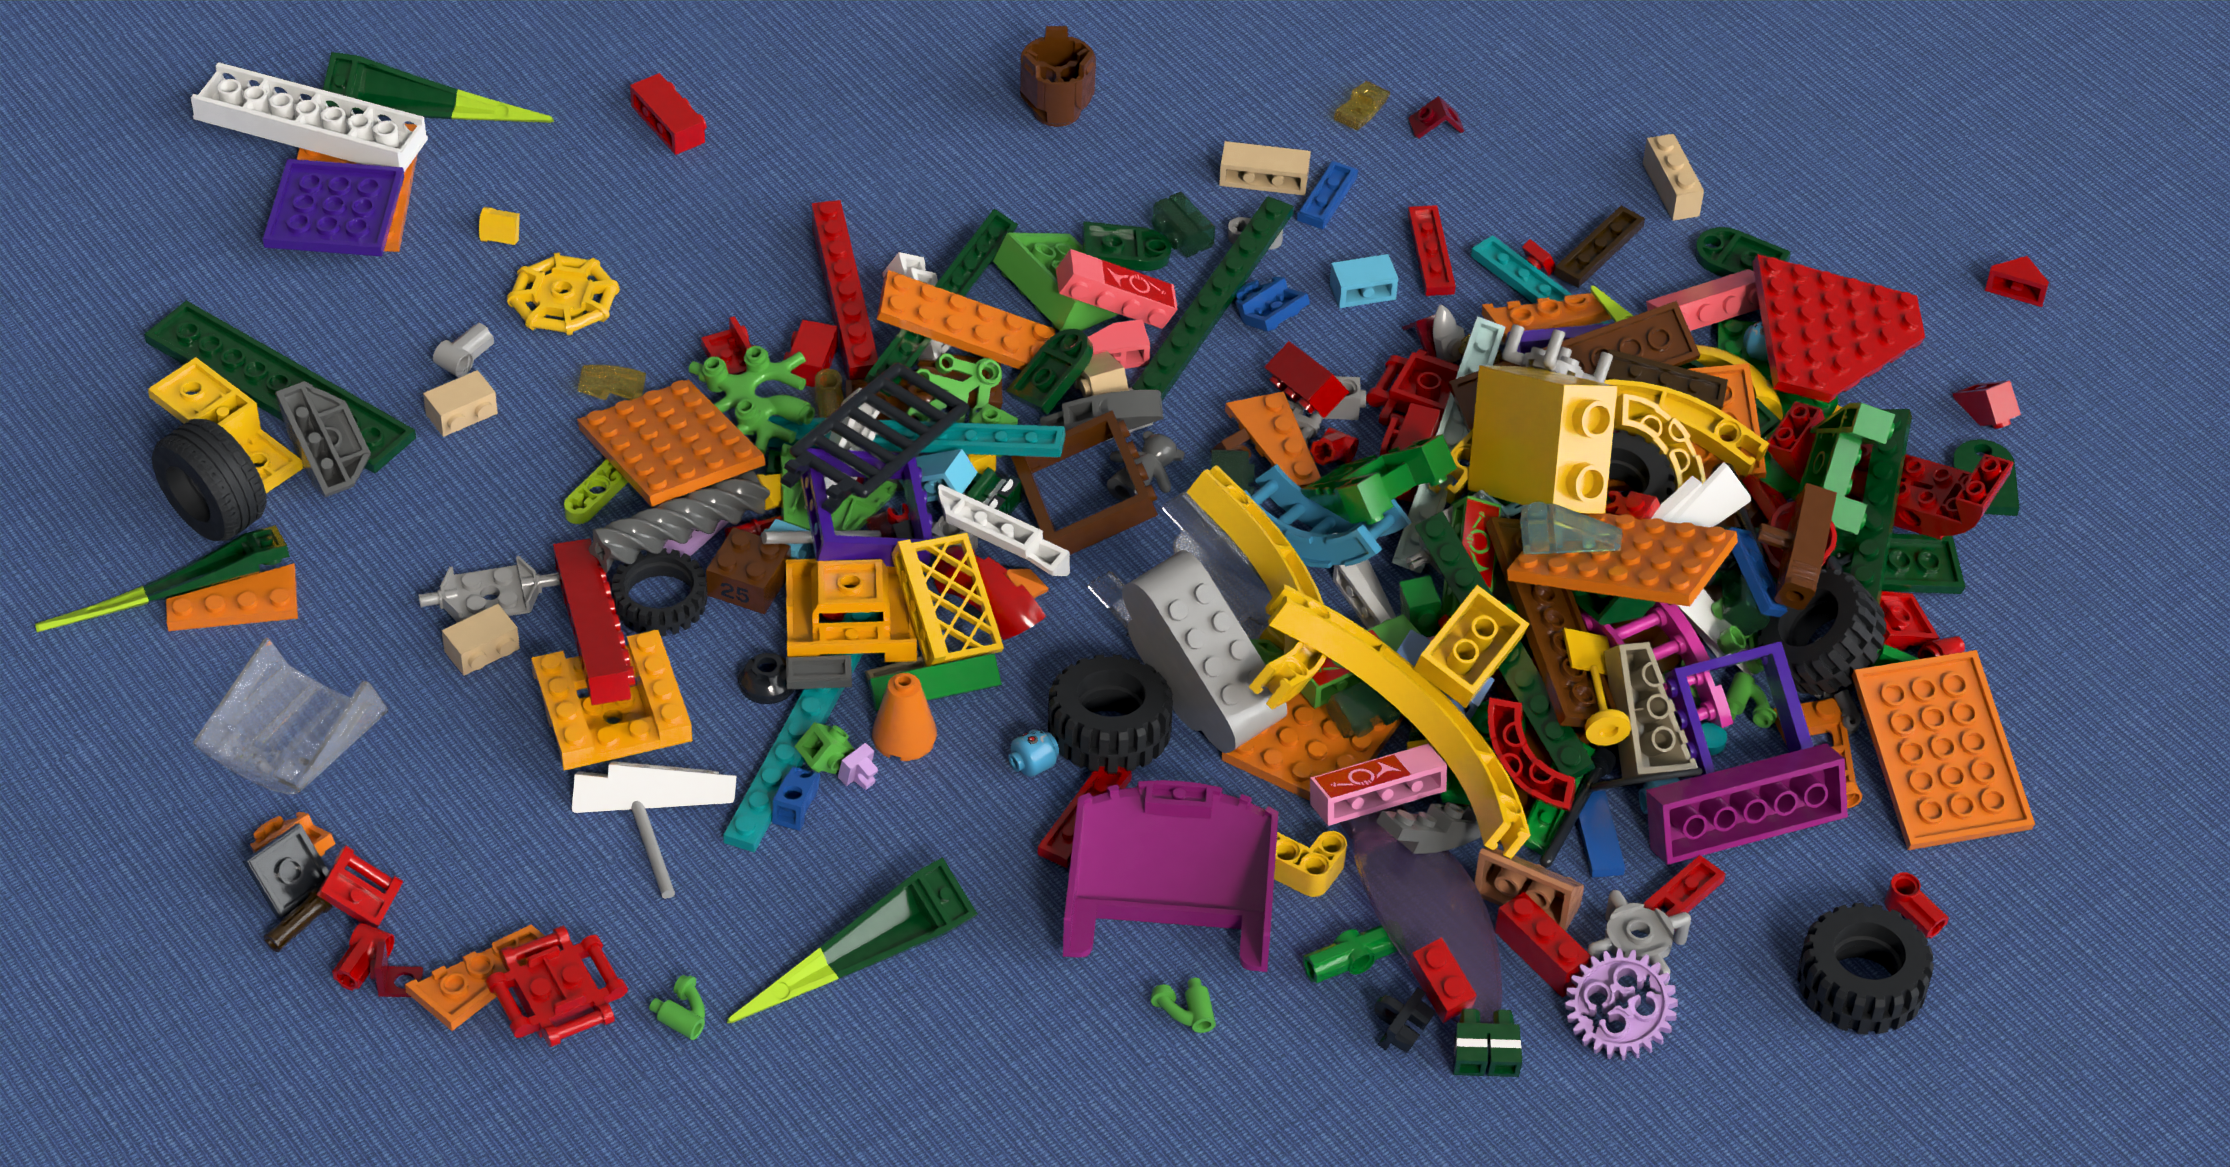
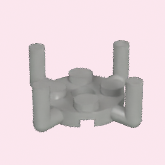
M1516 324L1512 325L1503 352V359L1505 361L1522 367L1533 366L1596 382H1605L1613 355L1601 352L1595 373L1590 375L1581 370L1582 367L1579 366V361L1570 358L1571 349L1561 347L1565 332L1553 329L1547 350L1532 347L1530 353L1523 354L1517 352L1525 328Z
M1613 890L1609 894L1605 919L1608 921L1605 929V938L1590 943L1587 952L1599 960L1600 954H1603L1606 950L1607 952L1611 951L1616 956L1618 948H1621L1623 957L1626 958L1629 957L1632 950H1635L1636 960L1640 961L1647 954L1649 955V964L1651 966L1658 962L1661 964L1658 975L1669 973L1670 975V968L1663 958L1670 954L1673 940L1678 945L1686 943L1691 916L1687 912H1682L1668 917L1657 908L1653 911L1644 908V904L1641 903L1628 904L1619 890ZM1634 930H1639L1640 932L1646 933L1648 936L1644 938H1638L1634 936L1631 932Z

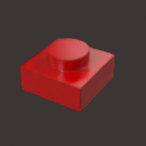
M1529 239L1522 246L1527 257L1525 260L1548 276L1555 271L1556 265L1551 254Z

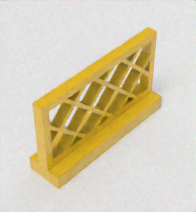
M962 533L911 543L910 539L898 541L891 556L926 667L1002 652L1004 646L968 534ZM961 543L965 555L961 562L945 553L949 545ZM927 550L937 556L932 567L919 561L917 551ZM940 559L957 568L951 579L934 570ZM960 570L972 577L974 585L971 590L954 582ZM930 576L947 585L941 596L928 590L926 582ZM949 588L966 597L960 608L943 599ZM969 599L981 606L983 614L980 619L963 610ZM939 605L956 614L950 625L937 618L935 611ZM958 617L975 626L969 637L953 628ZM979 628L988 633L993 644L983 646L974 641L972 638L977 629ZM948 634L965 643L961 651L948 653L945 644Z

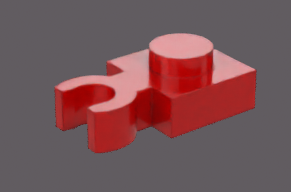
M1609 491L1608 495L1612 503L1606 504L1605 513L1613 515L1628 514L1639 520L1642 518L1651 519L1661 505L1655 496L1630 491L1627 497H1622L1618 491Z

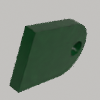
M1083 221L1082 243L1084 254L1127 269L1141 271L1161 269L1170 260L1171 243L1164 235L1155 230Z
M1716 227L1706 230L1699 236L1695 249L1697 262L1707 271L1721 277L1747 269L1754 271L1752 262L1757 254L1774 257L1786 262L1789 261L1791 251L1728 227ZM1707 244H1712V245H1715V246H1717V247H1716V248H1711V247H1708V246H1706V245H1707Z
M1067 329L1055 334L1039 349L1007 388L1006 392L1013 399L1048 415L1090 363L1093 356L1092 342L1084 332L1078 329Z
M1977 439L1961 444L1954 453L1952 460L1953 468L1972 473L1982 459L1981 456L1976 454L1977 452L2013 461L2011 474L1984 514L2017 516L2020 507L2015 462L2011 453L2000 444L1989 440Z

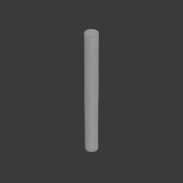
M879 530L834 531L835 535L881 537ZM767 531L762 533L763 544H813L811 531Z
M634 801L631 806L662 898L673 897L675 891L646 809L640 801Z

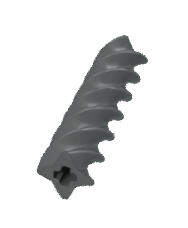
M753 470L743 473L736 479L719 482L711 488L700 489L684 498L673 499L657 508L638 512L631 518L619 519L611 522L604 528L593 529V541L589 546V552L599 560L604 572L607 573L614 560L632 564L637 559L641 550L659 554L668 540L685 544L690 539L694 530L712 534L721 520L738 524L747 510L761 515L766 512L765 500L769 497L770 491L759 482Z

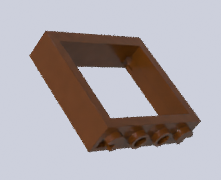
M1113 410L1065 431L1066 436L1061 457L1011 456L1040 530L1043 531L1044 540L1070 551V555L1158 516L1153 501L1158 499L1151 484L1145 485L1144 481L1149 480L1148 474L1142 462L1136 464L1135 459L1140 458L1133 440L1127 443L1126 438L1131 436L1124 419L1117 421ZM1114 437L1138 494L1056 531L1033 473Z

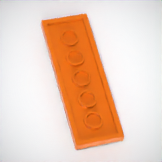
M890 270L887 271L883 280L877 320L1019 370H1023L1039 349L1056 332V329Z

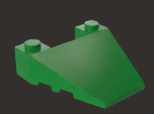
M1441 434L1414 441L1403 450H1400L1399 447L1388 450V454L1380 455L1377 458L1374 454L1343 464L1302 488L1301 492L1305 497L1352 524L1365 521L1367 525H1371L1384 518L1383 513L1394 507L1391 500L1416 485L1429 483L1433 487L1447 481L1446 475L1456 470L1457 466L1444 436Z

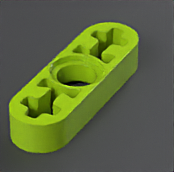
M606 459L565 499V518L573 524L588 522L628 481ZM593 487H603L606 489L599 494L590 492V489Z

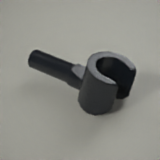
M1851 552L1838 559L1835 556H1831L1827 560V565L1822 566L1821 569L1826 571L1828 569H1836L1844 572L1842 566L1853 560L1854 553Z

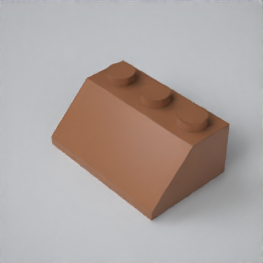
M1485 847L1480 850L1473 895L1502 906L1525 892L1565 931L1567 930L1581 906L1584 890L1583 884L1515 855L1510 859L1503 855V850L1498 848L1492 850Z

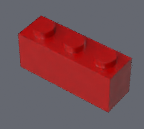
M658 73L630 85L631 107L675 155L705 143V130L707 128L705 119L701 114H697L692 109L685 97H681L672 82H668Z
M1290 341L1264 367L1272 375L1269 381L1279 391H1284L1292 401L1298 402L1310 415L1315 411L1325 418L1349 393L1330 371Z
M1525 892L1499 907L1495 933L1562 998L1567 995V988H1577L1572 983L1571 977L1572 975L1583 977L1580 972V965L1582 964L1590 968L1592 956Z

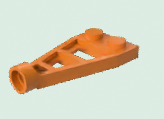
M1834 698L1802 703L1801 707L1810 736L1829 732L1833 740L1831 748L1844 757L1847 809L1852 808L1861 802L1863 796L1855 780L1848 731L1842 724L1844 716H1842V712ZM1777 714L1775 724L1780 732L1783 741L1786 743L1781 723Z

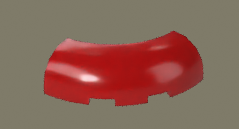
M951 546L945 550V553L960 562L965 556L962 546ZM975 555L999 634L1003 640L1028 630L1046 617L1028 590L1022 584L1017 587L1006 577L1007 569L990 557L984 560ZM940 559L934 570L951 579L957 568ZM961 570L954 579V582L968 590H971L974 585L972 577ZM934 578L938 592L943 593L947 585ZM949 588L947 591V593L958 596L964 600L966 598L965 596L953 590L952 588ZM969 599L968 603L983 614L981 606Z
M1489 697L1488 726L1490 738L1497 758L1507 774L1519 787L1535 799L1554 808L1570 812L1576 790L1575 777L1555 771L1540 759L1538 760L1533 754L1522 729V703Z

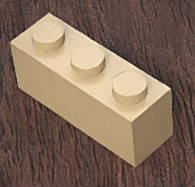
M1668 134L1647 138L1643 165L1672 221L1700 216L1704 189L1675 135Z
M1225 141L1219 186L1305 196L1311 151Z

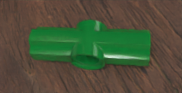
M1393 921L1359 933L1356 929H1350L1341 933L1334 940L1333 944L1303 955L1302 963L1307 977L1311 982L1315 983L1347 971L1357 975L1371 968L1375 960L1405 949L1406 940L1398 922Z

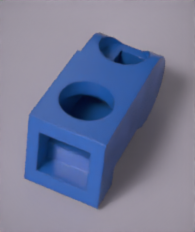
M795 766L791 768L773 798V824L801 831L805 822V814L818 791L820 783L819 773L803 770Z

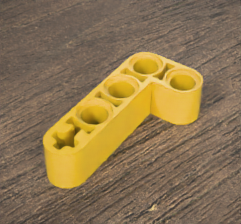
M1326 831L1309 848L1277 832L1274 880L1310 897L1323 895L1345 866L1346 838L1339 832Z

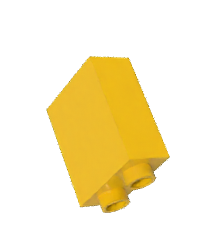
M1479 365L1467 490L1474 492L1483 490L1492 497L1550 513H1605L1617 386L1534 367Z

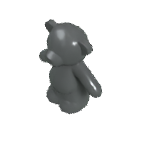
M1146 431L1143 433L1144 445L1142 452L1138 451L1140 458L1135 459L1136 464L1142 462L1148 474L1149 480L1144 481L1146 486L1150 485L1154 477L1160 490L1163 493H1168L1171 491V483L1164 467L1174 460L1182 461L1185 453L1179 450L1174 441L1168 436ZM1114 451L1110 454L1111 461L1124 463L1120 451ZM1126 466L1107 481L1108 491L1116 499L1124 501L1138 494Z

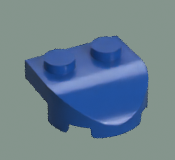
M1272 277V283L1262 285L1259 284L1258 280H1255L1240 288L1236 293V305L1242 322L1245 325L1263 331L1276 329L1281 322L1297 315L1301 309L1310 304L1308 294L1287 288L1284 277Z

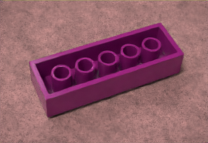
M1827 743L1646 790L1650 849L1667 865L1848 817L1845 760Z

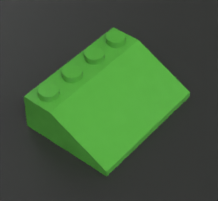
M1007 233L993 262L1001 270L1002 275L1010 279L1018 287V291L1031 300L1036 310L1044 314L1052 322V326L1060 332L1067 329L1083 331L1119 315L1059 294L1056 275L1057 266L1070 249L1083 253V246L1071 234Z

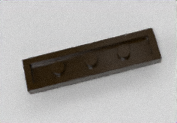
M1621 205L1555 266L1554 275L1579 288L1644 227L1645 218Z
M1611 349L1607 351V353L1613 355V359L1605 380L1638 381L1663 386L1696 397L1720 410L1723 408L1727 379Z

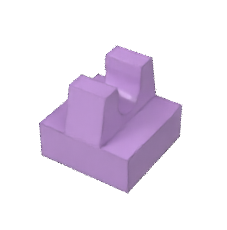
M864 743L841 761L838 778L846 786L853 781L865 790L872 786L876 780L873 776L878 772V768L872 763L874 750Z

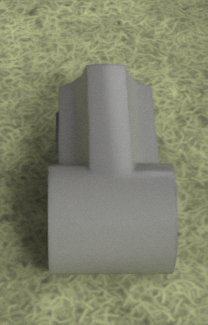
M481 323L473 325L455 341L444 340L434 351L433 362L458 378L465 376L471 370L474 359L494 344V337L485 325Z

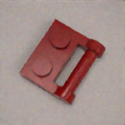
M345 845L336 857L335 863L316 895L357 921L377 928L399 891L403 880L395 875L393 877L388 876L353 854L354 850ZM345 867H350L384 889V892L382 893L350 873Z

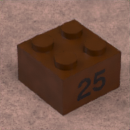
M733 527L706 569L707 596L765 615L786 582V560L791 559V546L786 544H763L762 536Z

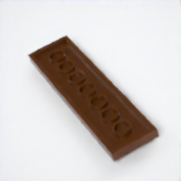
M1677 301L1564 340L1561 347L1572 350L1570 358L1579 361V366L1582 367L1581 370L1590 375L1595 373L1601 352L1607 353L1609 349L1677 367L1695 361L1700 357L1698 348ZM1505 361V362H1502V363H1499V364H1496V365H1493V366H1520V365H1517V364H1514V363H1510V362ZM1478 371L1451 380L1448 384L1468 433L1473 429Z
M1490 517L1485 526L1517 612L1522 619L1529 623L1525 633L1559 725L1585 727L1588 718L1600 710L1591 672L1570 667L1562 630L1567 628L1587 632L1572 590L1508 581L1507 569L1545 522ZM1599 673L1607 709L1617 710L1605 676Z

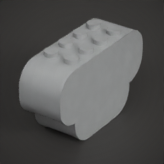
M1180 550L1123 586V601L1132 618L1128 622V632L1131 641L1144 664L1147 663L1152 666L1156 673L1159 672L1167 681L1173 694V710L1189 728L1195 731L1202 730L1207 739L1218 750L1229 753L1286 717V703L1273 710L1266 704L1273 695L1267 687H1261L1264 690L1259 694H1255L1249 688V685L1266 665L1212 578L1193 554L1186 550Z

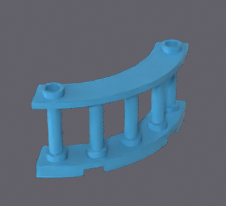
M1277 464L1255 479L1261 488L1252 496L1247 490H1244L1280 529L1305 566L1330 568L1332 565H1345L1346 567L1366 561L1382 550L1376 542L1377 538L1398 532L1412 523L1396 500L1393 499L1391 502L1394 507L1383 513L1384 518L1371 525H1367L1365 521L1352 524L1305 497L1301 492L1302 488L1294 483ZM1270 497L1286 513L1277 519L1262 508L1260 504ZM1298 519L1313 527V529L1307 532L1290 525Z

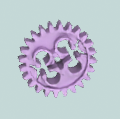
M1618 948L1616 958H1611L1606 950L1603 955L1604 961L1601 962L1592 956L1591 968L1580 965V972L1583 977L1575 975L1571 977L1572 983L1577 988H1567V996L1574 1000L1565 1002L1566 1009L1575 1011L1567 1016L1568 1023H1578L1573 1028V1034L1576 1036L1585 1033L1582 1045L1586 1046L1594 1042L1595 1054L1599 1053L1602 1048L1607 1049V1059H1611L1615 1051H1619L1622 1060H1625L1627 1051H1632L1633 1055L1639 1058V1048L1644 1047L1646 1051L1651 1053V1041L1654 1040L1662 1045L1664 1041L1660 1032H1672V1026L1666 1021H1675L1677 1018L1676 1013L1670 1009L1678 1007V1000L1669 997L1676 993L1675 985L1665 986L1670 980L1669 973L1658 975L1661 964L1658 962L1651 967L1648 966L1649 955L1647 954L1640 961L1636 960L1635 950L1631 951L1628 958L1623 957L1621 948ZM1647 976H1650V988L1655 990V992L1661 993L1659 995L1649 991L1646 994V1003L1652 1005L1655 1009L1651 1015L1642 1016L1636 1011L1637 1007L1641 1005V997L1639 994L1635 996L1634 986H1621L1618 983L1621 977H1633L1637 982V989H1642ZM1602 993L1607 997L1606 1001L1602 1004V1012L1608 1014L1609 1023L1613 1021L1622 1022L1625 1025L1622 1032H1610L1606 1028V1020L1601 1019L1596 1033H1593V1020L1582 1015L1586 1014L1590 1015V1017H1595L1597 1014L1596 1005L1588 1000L1592 994ZM1620 999L1622 1003L1627 1002V1008L1623 1009L1620 1005L1616 1006L1615 1001Z

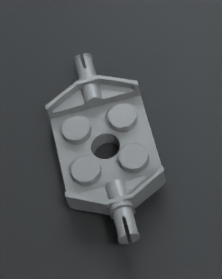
M516 556L517 565L454 575L452 566L449 567L440 585V590H437L438 592L418 594L420 607L440 604V609H445L457 623L496 604H499L508 616L530 613L539 593H542V588L561 585L559 572L545 575L536 574V571L520 556ZM487 595L498 596L496 599L486 600L483 598Z

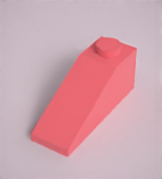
M1142 319L1112 323L1088 336L1093 344V355L1107 351L1124 369L1148 366L1150 342Z

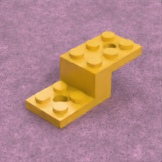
M197 357L148 388L149 398L183 424L191 419H207L220 425L231 434L243 447L253 464H264L261 467H256L263 481L266 493L303 469L302 460L261 429L257 403ZM189 391H191V392H198L197 394H194V395H188V394H186V393L189 392Z

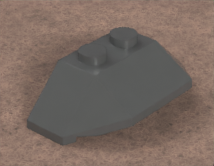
M305 381L276 391L275 395L288 435L299 458L302 460L312 485L324 498L354 487L371 456V452L346 401L323 390L314 388L313 385Z

